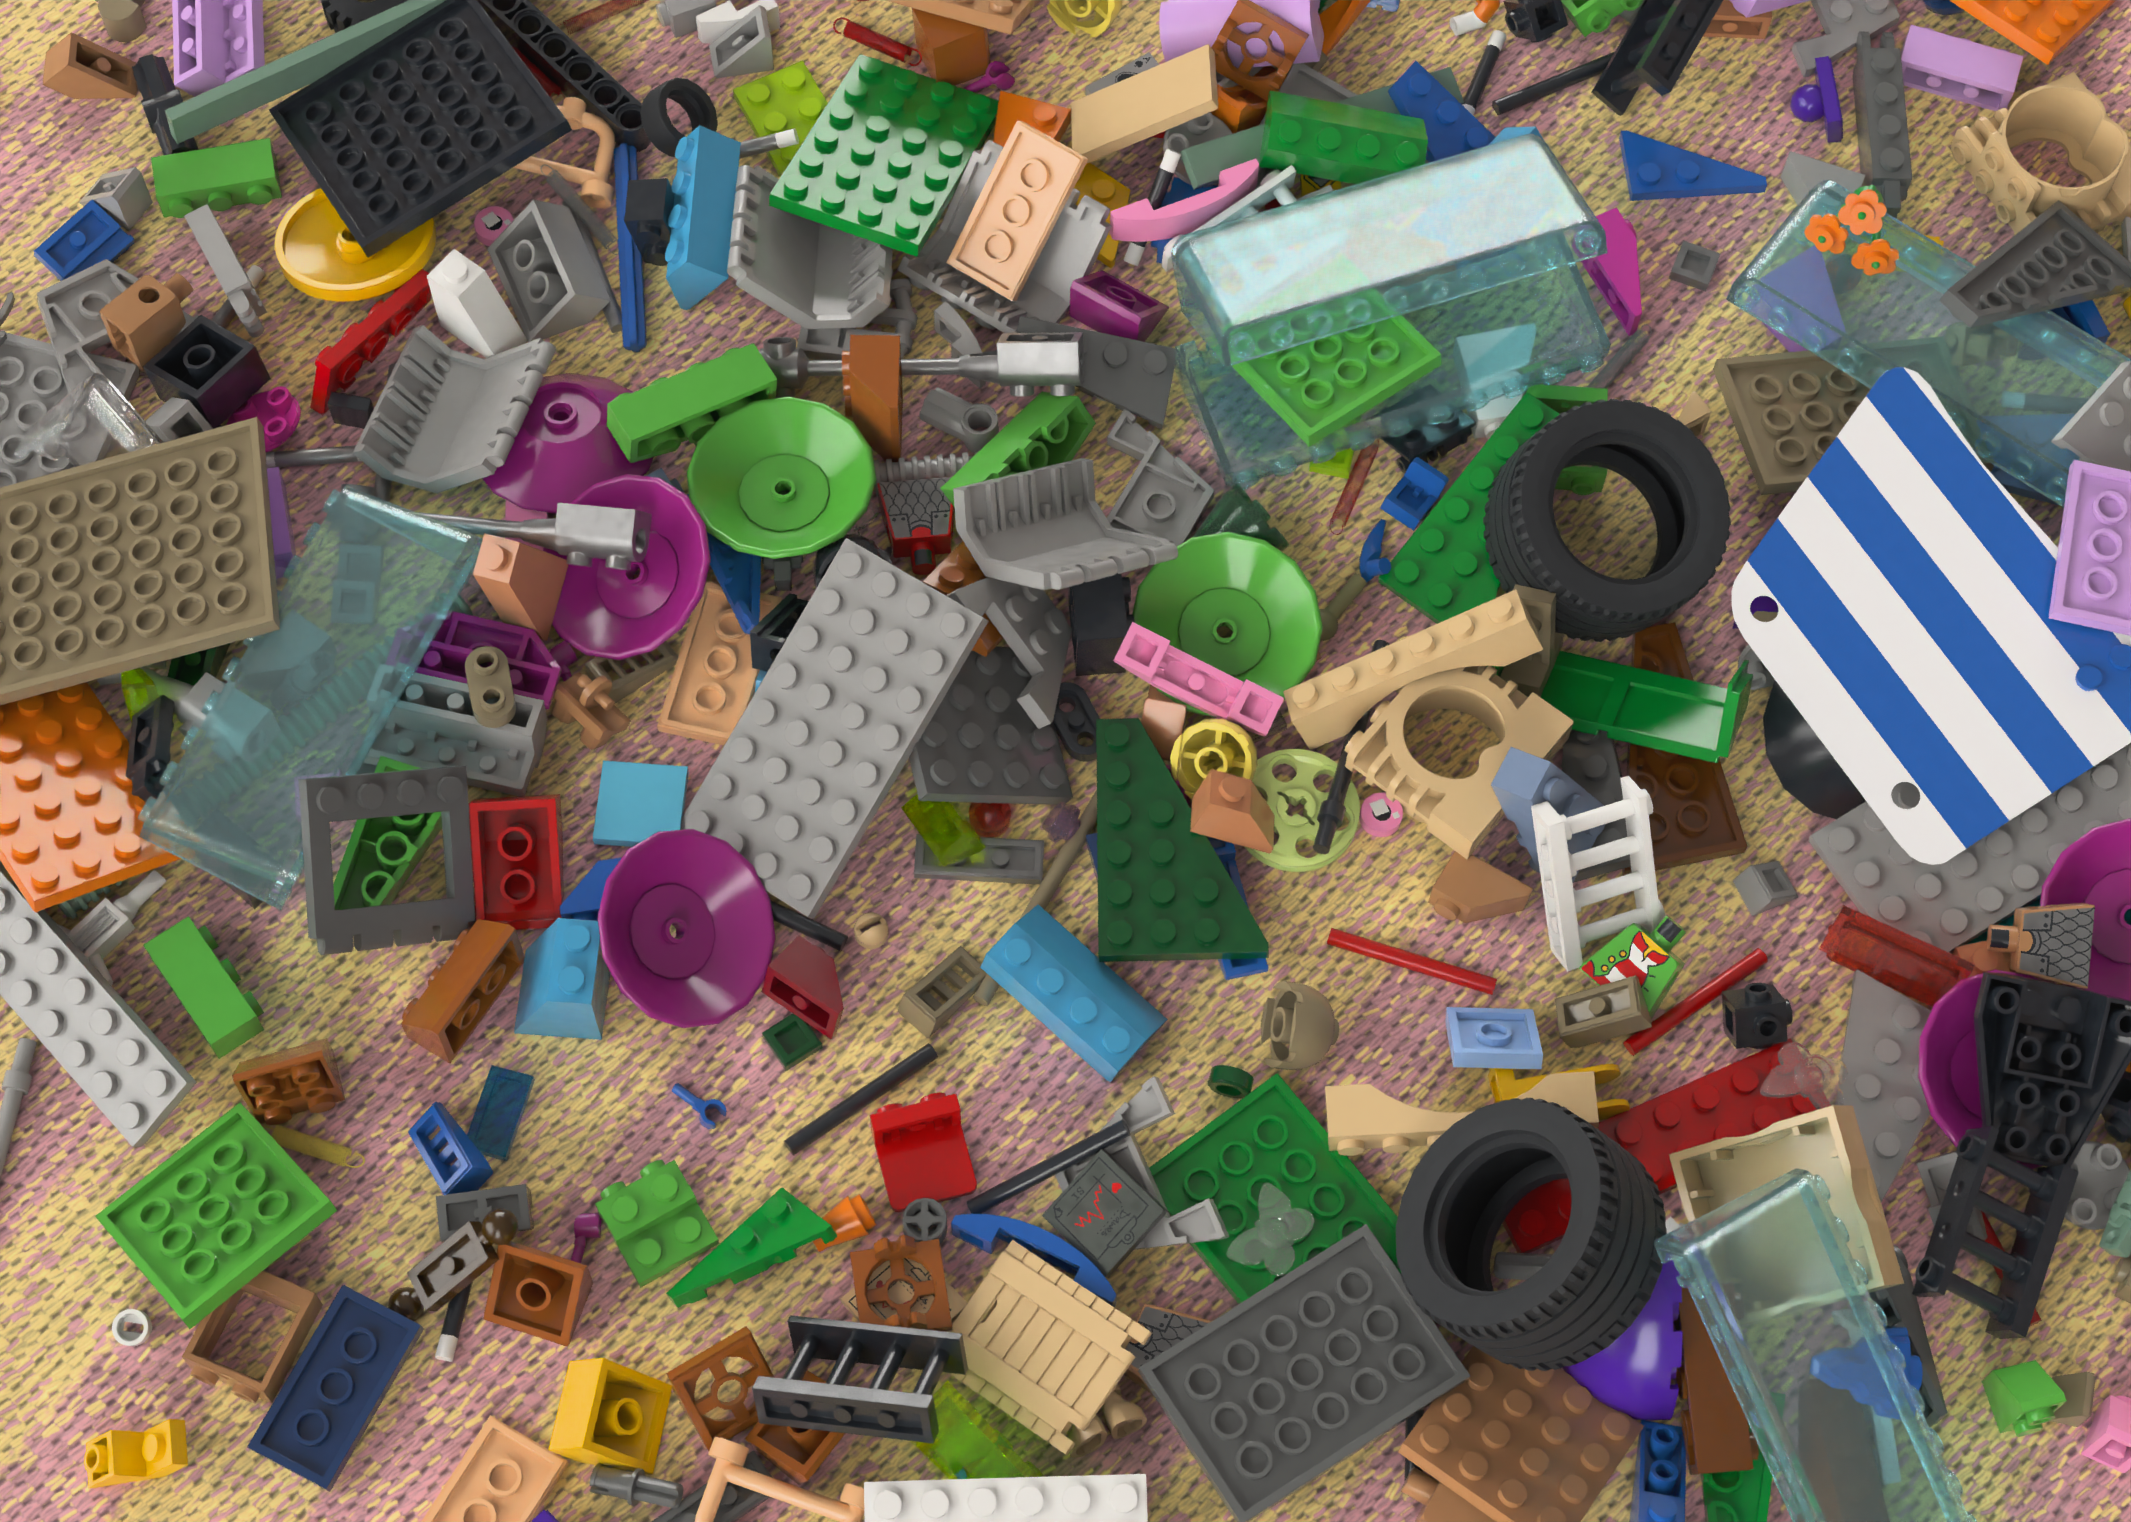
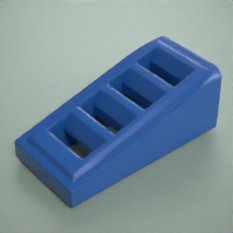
M434 1102L408 1131L443 1195L478 1191L492 1176L493 1170L485 1157L442 1103ZM439 1126L441 1130L430 1140L429 1136ZM448 1142L449 1144L440 1152L439 1150ZM457 1157L458 1159H457L456 1162L451 1166L450 1164H451V1163L454 1161V1159Z

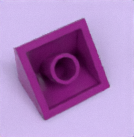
M1103 270L1073 280L1070 287L1069 316L1100 333L1145 342L1169 309V306Z

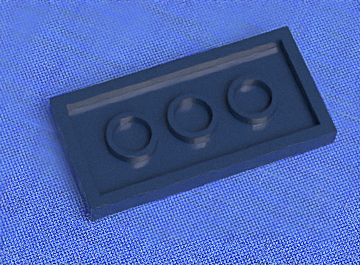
M342 1285L247 1447L253 1452L330 1492L424 1328L403 1315Z

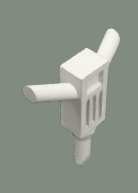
M155 870L146 876L128 895L116 899L113 903L105 898L72 930L57 924L111 986L113 980L103 958L135 929L131 921L135 918L139 907L166 882L165 878Z

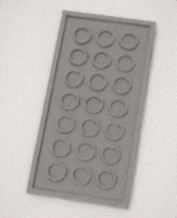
M846 538L683 815L681 830L695 829L727 841L754 866L757 876L767 892L805 916L814 919L911 755L915 744L921 738L989 621Z
M2131 743L1943 864H1926L1910 857L1894 839L1867 801L1810 835L1808 841L1904 973L1911 979L1951 954L1956 947L1966 945L1988 931L1990 924L1998 925L2014 915L2015 908L2027 907L2040 899L2042 885L2061 852L2092 828L2131 818ZM1901 782L1892 789V800L1898 807L1911 809L1919 804L1920 792L1915 785L1909 782Z

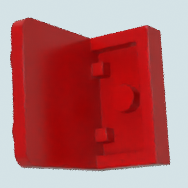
M941 1092L933 1093L921 1098L920 1103L904 1107L900 1103L888 1104L879 1108L876 1114L870 1115L871 1133L890 1207L893 1211L904 1212L908 1204L916 1199L929 1198L939 1203L971 1195L976 1191L977 1181L961 1126V1109L957 1094L946 1096L945 1093Z

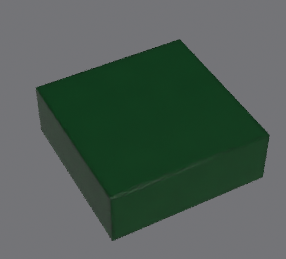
M793 1013L762 1032L763 1039L785 1071L823 1048L821 1041L809 1024Z

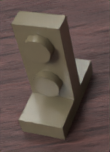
M1515 584L1513 590L1516 589L1530 613L1543 650L1506 665L1500 678L1506 682L1512 680L1518 684L1517 690L1527 697L1532 692L1541 697L1563 646L1564 633L1555 632L1556 593Z

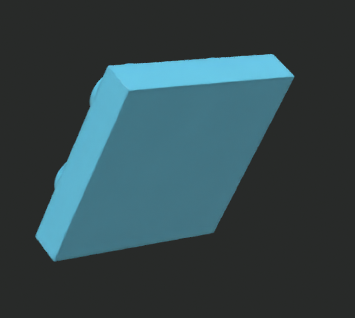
M603 760L593 832L594 844L633 847L657 832L681 830L689 776L688 766Z

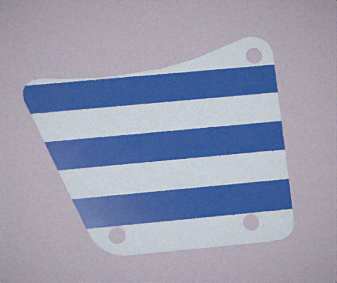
M1895 367L1879 377L1750 555L1733 584L1731 591L1732 611L1734 620L1743 638L1894 839L1910 857L1922 863L1935 865L1947 862L2131 743V667L2126 670L2117 669L2109 660L2110 651L2114 646L2126 644L2131 647V636L2049 619L2058 547L1984 466L1946 412L1932 387L1917 372L1904 367ZM1768 596L1776 601L1779 612L1774 620L1761 622L1753 617L1750 605L1756 597ZM2082 666H2095L2102 673V682L2096 690L2085 691L2077 685L2075 676ZM1901 782H1909L1915 785L1920 792L1919 804L1911 809L1898 807L1892 800L1891 792L1893 787Z

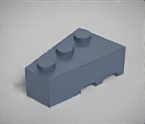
M1510 747L1491 783L1507 819L1513 821L1519 831L1516 835L1519 844L1526 847L1531 856V859L1528 861L1530 867L1540 873L1531 806L1548 801L1559 815L1563 814L1566 818L1604 806L1552 762ZM1605 824L1572 834L1571 840H1567L1570 854L1592 848L1597 836L1603 831ZM1576 876L1572 877V883L1574 882Z

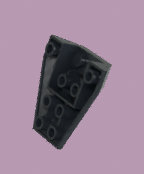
M1983 972L1974 1012L1982 1127L1993 1126L1999 1129L1993 1149L2015 1161L2047 1167L2063 1164L2071 1167L2131 1061V1000L2005 973Z

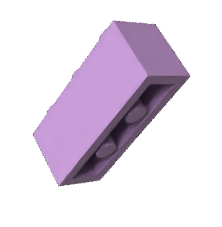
M1911 24L1901 49L1903 84L1907 87L1992 111H1997L2001 108L2007 109L2016 87L2024 56L2011 53L2005 49L1993 48L1972 42L1966 38L1954 37L1930 28H1922Z

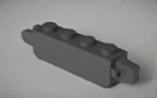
M1859 31L1856 41L1857 61L1853 69L1852 79L1861 174L1865 175L1862 187L1874 185L1882 194L1883 204L1887 208V212L1883 216L1884 221H1896L1897 214L1901 210V201L1906 200L1907 191L1912 181L1900 48H1895L1893 32H1883L1880 39V48H1871L1870 33Z

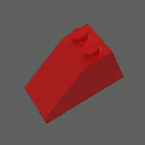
M560 794L472 800L468 804L476 921L481 919L509 924L516 930L549 928L558 918H561L560 906L564 902L563 831Z

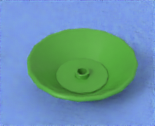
M790 396L752 401L720 417L697 442L687 470L689 498L706 524L707 532L738 552L771 559L812 554L843 538L866 513L877 481L872 448L852 420L825 403ZM783 490L790 491L788 494L785 495L778 494V492Z
M1231 532L1193 537L1178 545V557L1174 560L1155 564L1138 586L1132 612L1135 623L1170 640L1169 645L1243 682L1247 679L1283 697L1285 700L1283 691L1301 684L1315 665L1323 630L1316 591L1296 561L1263 539ZM1221 626H1227L1232 631V635L1229 638H1222L1218 635L1217 629ZM1156 688L1175 703L1186 705L1188 712L1213 717Z

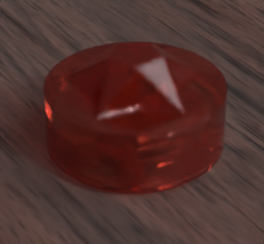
M971 803L969 807V824L972 830L979 836L995 838L1005 833L1010 826L1011 808L1008 803Z

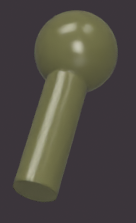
M1355 573L1325 609H1319L1323 626L1320 641L1329 640L1335 636L1338 630L1337 619L1367 585V582L1360 575Z

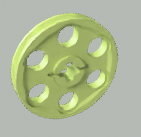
M1305 749L1278 750L1258 759V766L1252 782L1258 791L1266 797V803L1275 815L1274 832L1278 836V841L1273 845V850L1270 854L1245 847L1247 851L1262 863L1289 872L1312 871L1335 861L1351 844L1358 826L1360 802L1353 781H1350L1343 804L1346 808L1345 816L1349 821L1348 826L1345 829L1335 831L1328 854L1318 853L1312 858H1305L1297 853L1295 846L1303 839L1315 841L1320 825L1317 820L1320 806L1323 801L1327 800L1329 792H1321L1316 789L1313 780L1322 774L1330 775L1334 778L1338 764L1327 756ZM1279 764H1288L1294 768L1296 776L1288 782L1279 781L1272 773L1273 768ZM1290 803L1293 806H1297L1300 803L1303 804L1304 816L1301 817L1297 813L1292 817L1287 815L1288 804Z

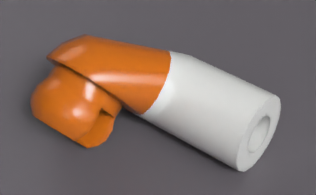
M1476 0L1478 5L1473 11L1451 17L1450 27L1455 36L1485 27L1499 8L1500 0Z

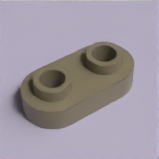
M484 646L477 648L468 655L465 662L473 714L477 722L485 727H502L513 719L516 712L508 660L506 655L496 647ZM486 662L493 663L490 667H480L481 664ZM488 699H499V701L494 704L486 703Z

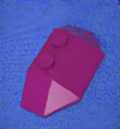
M454 611L424 621L412 628L406 627L398 630L385 665L391 668L468 684L465 671V662L468 655L480 647H496L507 657L514 694L544 700L545 709H550L562 672L559 664L553 659L533 629ZM486 662L481 664L480 667H490L493 663Z

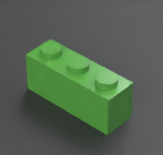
M270 138L151 157L156 198L164 217L184 218L186 214L208 204L211 210L225 211L236 205L248 203L262 205L270 202L272 199L282 198L277 159Z
M188 916L143 944L152 961L219 1059L264 1031L258 1019V1016L263 1014L264 1011L250 991L244 995L241 994L235 983L241 980L239 974L228 958L220 962L215 956L213 950L219 946L205 925L197 929Z

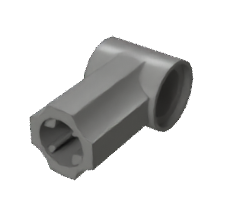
M939 387L935 390L931 389L924 399L920 411V420L964 441L967 449L972 453L980 451L999 433L998 416L995 409L990 405L984 403L971 404ZM979 427L988 428V429H986V430H984V431H975V430H974V429L979 428Z

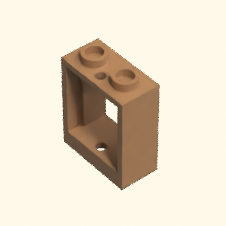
M262 1271L200 1321L182 1358L192 1369L190 1375L197 1380L211 1386H215L219 1380L233 1386L231 1393L245 1401L255 1404L258 1398L272 1403L323 1304L315 1292ZM244 1291L297 1313L262 1381L209 1359Z

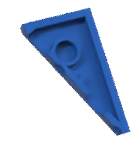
M1627 130L1620 133L1619 141L1630 201L1762 193L1766 190L1767 181L1765 176Z
M707 532L711 558L710 566L743 632L750 634V631L759 623L761 556L738 552Z

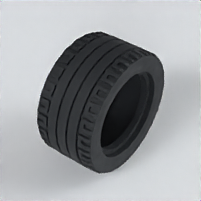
M1601 399L1593 404L1586 402L1579 407L1574 406L1567 412H1563L1552 419L1521 445L1506 460V463L1499 470V475L1492 482L1493 488L1488 492L1487 497L1489 501L1485 504L1484 508L1486 514L1483 517V524L1485 525L1483 533L1486 540V552L1489 553V563L1494 570V575L1499 579L1501 587L1506 593L1513 591L1515 584L1556 593L1555 632L1564 633L1568 638H1580L1581 641L1594 639L1595 642H1602L1605 639L1613 641L1619 637L1626 638L1642 631L1693 599L1709 583L1708 580L1714 577L1716 573L1715 568L1723 560L1722 554L1726 552L1727 546L1725 543L1729 539L1731 519L1729 517V495L1725 489V482L1719 470L1720 468L1713 460L1710 451L1694 435L1690 428L1681 421L1671 417L1667 412H1663L1656 407H1649L1641 402L1637 403L1631 400L1618 401L1617 399H1610L1608 401ZM1577 465H1593L1607 468L1629 480L1644 496L1652 510L1657 528L1656 554L1652 566L1645 577L1618 579L1602 575L1580 562L1568 549L1558 531L1553 510L1555 486L1564 468Z
M1513 1098L1479 1108L1457 1121L1425 1153L1414 1169L1401 1199L1396 1223L1397 1263L1401 1270L1402 1281L1406 1284L1407 1292L1413 1296V1301L1421 1308V1311L1430 1316L1436 1323L1504 1364H1511L1518 1369L1524 1368L1529 1371L1536 1369L1541 1371L1557 1370L1564 1366H1572L1583 1362L1609 1347L1633 1324L1651 1297L1662 1270L1667 1242L1666 1213L1663 1200L1659 1197L1658 1186L1654 1183V1178L1646 1171L1645 1166L1618 1143L1586 1120L1557 1103H1548L1543 1099L1525 1098L1521 1100ZM1568 1178L1572 1196L1571 1213L1565 1235L1549 1261L1526 1281L1505 1290L1494 1291L1490 1274L1491 1252L1496 1235L1505 1218L1524 1196L1537 1187L1551 1181Z

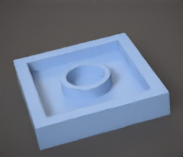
M1446 1007L1445 1024L1453 1067L1542 1070L1543 1052L1533 1009Z

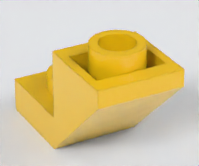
M168 1419L144 1432L110 1430L87 1442L84 1466L88 1473V1488L165 1477L187 1466L188 1454L185 1420Z

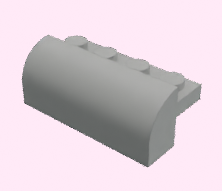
M380 665L367 699L371 720L358 753L360 762L377 765L381 755L422 769L466 766L467 785L514 796H525L534 767L538 768L545 744L547 715L544 700L514 694L516 712L513 719L502 727L489 728L478 723L474 717L468 684ZM498 698L488 699V700L486 701V703H488V704H494V703L498 702L499 699H498Z

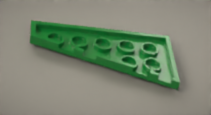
M1526 392L1390 562V572L1380 575L1378 582L1436 624L1495 599L1501 583L1495 577L1494 570L1490 566L1489 553L1486 552V540L1483 533L1485 531L1483 517L1486 514L1484 508L1485 504L1489 501L1487 497L1488 492L1493 488L1492 482L1499 475V470L1506 463V460L1536 432L1556 418L1559 413Z

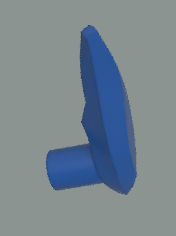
M1383 519L1372 529L1361 550L1359 570L1361 577L1366 582L1375 576L1387 574L1391 570L1389 559L1381 558L1382 540L1386 526V520Z

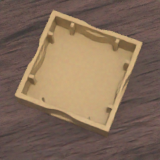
M1853 1105L1828 1106L1775 1122L1769 1127L1751 1135L1725 1137L1669 1154L1684 1212L1697 1240L1700 1270L1704 1284L1731 1282L1732 1292H1738L1742 1306L1741 1320H1736L1737 1328L1904 1284Z

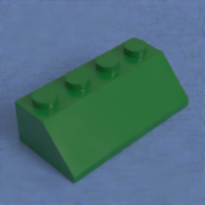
M1270 90L1259 167L1283 171L1292 165L1297 174L1413 195L1424 177L1428 145L1424 119Z

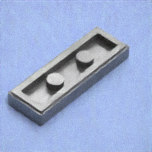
M916 834L914 878L1041 884L1044 840Z

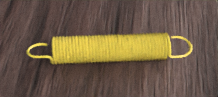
M276 1125L275 1128L263 1126V1128L273 1130L272 1137L282 1147L324 1161L326 1160L342 1167L346 1165L358 1168L365 1163V1158L361 1154L355 1153V1155L362 1157V1164L359 1166L348 1165L346 1157L348 1155L350 1157L352 1153L349 1147L322 1140L281 1125Z

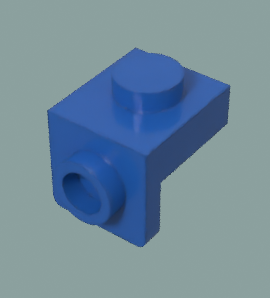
M1416 457L1409 465L1402 479L1386 496L1380 509L1414 531L1436 504L1449 478L1422 459Z

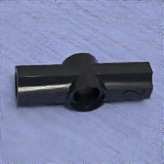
M150 54L139 58L138 62L132 66L133 75L143 97L141 103L152 133H156L163 155L199 150L194 137L177 144L171 135L165 110L182 103L183 99L179 88L175 89L164 57Z

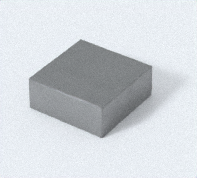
M1683 240L1669 279L1706 292L1721 253Z

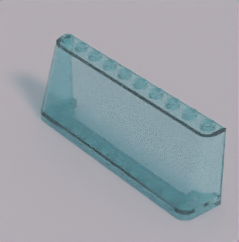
M1526 134L1185 234L1174 243L1171 250V258L1181 312L1224 367H1228L1608 253L1604 228L1549 145L1537 135Z
M1823 180L1817 183L1733 282L1726 300L1870 389L1881 375L1895 367H1904L1917 372L1932 387L1946 412L1977 455L2064 508L2069 467L2074 460L2079 461L2080 457L2068 448H2059L2051 441L2121 363L2131 361V359L2050 310L1969 328L1963 321L1955 318L1939 300L1951 286L1976 266L1888 213L1883 216L1881 239L1887 240L1890 243V248L1899 251V258L1895 261L1896 268L1893 272L1889 274L1877 273L1869 276L1864 273V269H1857L1852 265L1851 258L1857 253L1858 245L1861 243L1871 244L1872 234L1864 230L1862 234L1855 235L1850 231V225L1842 223L1840 227L1848 231L1849 235L1845 240L1846 247L1842 253L1835 254L1830 250L1826 252L1819 251L1815 244L1808 240L1804 234L1805 228L1810 224V218L1815 214L1821 217L1826 214L1836 216L1841 205L1845 204L1847 195L1853 192L1834 181Z
M1557 219L1538 224L1537 230L1539 235L1527 243L1524 237L1517 239L1515 249L1381 293L1441 353L1442 365L1310 447L1216 350L1213 342L1206 344V351L1198 350L1194 340L1175 346V373L1225 484L1231 487L1235 486L1238 490L1247 489L1258 483L1261 478L1273 474L1277 477L1285 476L1295 471L1299 465L1311 461L1316 464L1323 463L1332 459L1337 452L1349 448L1361 450L1373 444L1375 439L1387 435L1399 437L1407 434L1414 426L1422 423L1438 424L1448 419L1452 413L1464 409L1476 411L1485 407L1490 400L1502 396L1514 398L1526 392L1528 387L1540 383L1552 385L1564 379L1566 374L1578 370L1586 373L1601 367L1604 364L1603 359L1609 353L1611 343Z
M345 486L341 492L336 489L331 492L322 510L327 513L326 518L322 524L317 522L312 524L303 541V544L308 546L302 558L294 555L283 574V577L288 579L282 591L277 589L280 630L244 639L242 644L248 647L241 659L236 656L231 659L222 676V679L228 682L221 693L213 690L201 711L207 717L200 728L192 725L185 736L180 748L186 752L179 764L171 760L159 781L160 784L165 786L158 799L150 796L138 816V819L144 822L139 837L279 910H282L292 893V887L304 870L298 779L353 775L359 772L457 597L471 578L483 540L473 533Z
M1796 1168L1654 1240L1653 1244L1661 1262L1667 1263L1673 1260L1680 1276L1676 1277L1679 1286L1688 1288L1793 1522H1977L1963 1505L1960 1495L1963 1494L1962 1486L1956 1475L1946 1467L1941 1453L1944 1452L1942 1441L1938 1434L1931 1427H1928L1922 1413L1925 1410L1924 1401L1917 1389L1910 1385L1903 1371L1906 1368L1904 1356L1899 1348L1890 1342L1884 1328L1887 1326L1886 1316L1881 1307L1875 1301H1872L1865 1286L1868 1284L1866 1271L1861 1263L1852 1257L1847 1246V1242L1850 1240L1848 1231L1843 1222L1834 1216L1827 1201L1831 1198L1830 1191L1821 1176L1818 1174L1813 1176L1807 1170Z

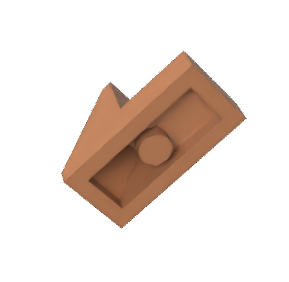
M1150 684L1148 697L1144 703L1141 723L1162 760L1171 761L1170 755L1174 743L1184 732L1188 713L1186 705L1175 703Z

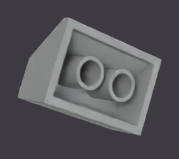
M533 199L487 248L528 342L538 338L546 339L588 324L611 301L570 208L567 206Z

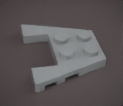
M1811 0L1826 35L1794 42L1792 52L1803 77H1809L1815 73V58L1829 56L1831 62H1834L1841 58L1843 53L1855 47L1859 31L1869 32L1870 39H1873L1896 25L1900 14L1894 1Z
M107 259L37 293L38 306L69 396L73 401L105 386V375L87 355V353L111 342L99 311L139 280ZM183 311L186 323L183 329L177 335H179L187 326H189L197 317H199V315L192 317L191 315Z
M1124 409L1107 436V445L1141 462L1107 519L1113 528L1173 540L1177 547L1191 537L1214 498V489L1183 460L1172 456L1160 444L1161 440L1151 431H1145L1136 422V417L1130 411Z
M989 577L947 594V597L978 615L983 616L985 613L1032 676L1017 698V701L1038 729L1052 723L1072 631L1063 612L1056 608L1044 590Z
M1154 1076L1141 1086L1142 1089L1128 1103L1125 1102L1114 1113L1115 1116L1101 1130L1122 1119L1125 1121L1131 1135L1104 1150L1166 1208L1135 1137L1136 1133L1175 1114L1160 1078ZM1096 1154L1055 1175L1062 1192ZM1208 1198L1171 1217L1169 1212H1167L1134 1250L1222 1240L1229 1237V1234L1214 1200Z

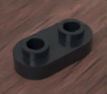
M1063 682L1060 685L1053 719L1056 732L1071 757L1083 762L1093 761L1097 759L1096 719L1100 718L1082 687L1075 683ZM1064 703H1069L1074 706V709L1071 712H1064L1059 707ZM1087 737L1093 743L1090 746L1084 747L1078 743V740Z

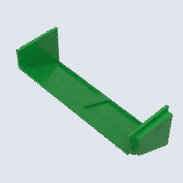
M1560 651L1541 698L1574 721L1572 730L1597 735L1602 730L1607 732V737L1610 739L1717 763L1720 757H1729L1748 706L1753 674L1747 673L1749 660H1744L1728 683V688ZM1505 666L1492 667L1497 669L1496 675L1500 677Z

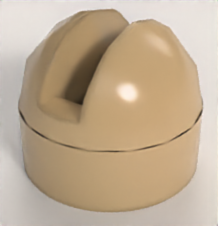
M874 912L864 913L860 916L854 925V936L857 943L867 949L881 947L887 941L889 935L886 920L880 914ZM876 922L879 923V925L873 926L868 930L864 931L863 933H861L860 931L861 929L869 925H872Z

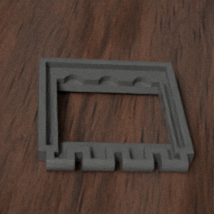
M466 766L298 779L308 938L317 939V948L320 955L352 952L353 939L357 951L390 948L394 942L398 947L431 943L433 936L437 942L456 940L463 930L468 929V922L476 921ZM441 812L447 898L335 910L329 822Z

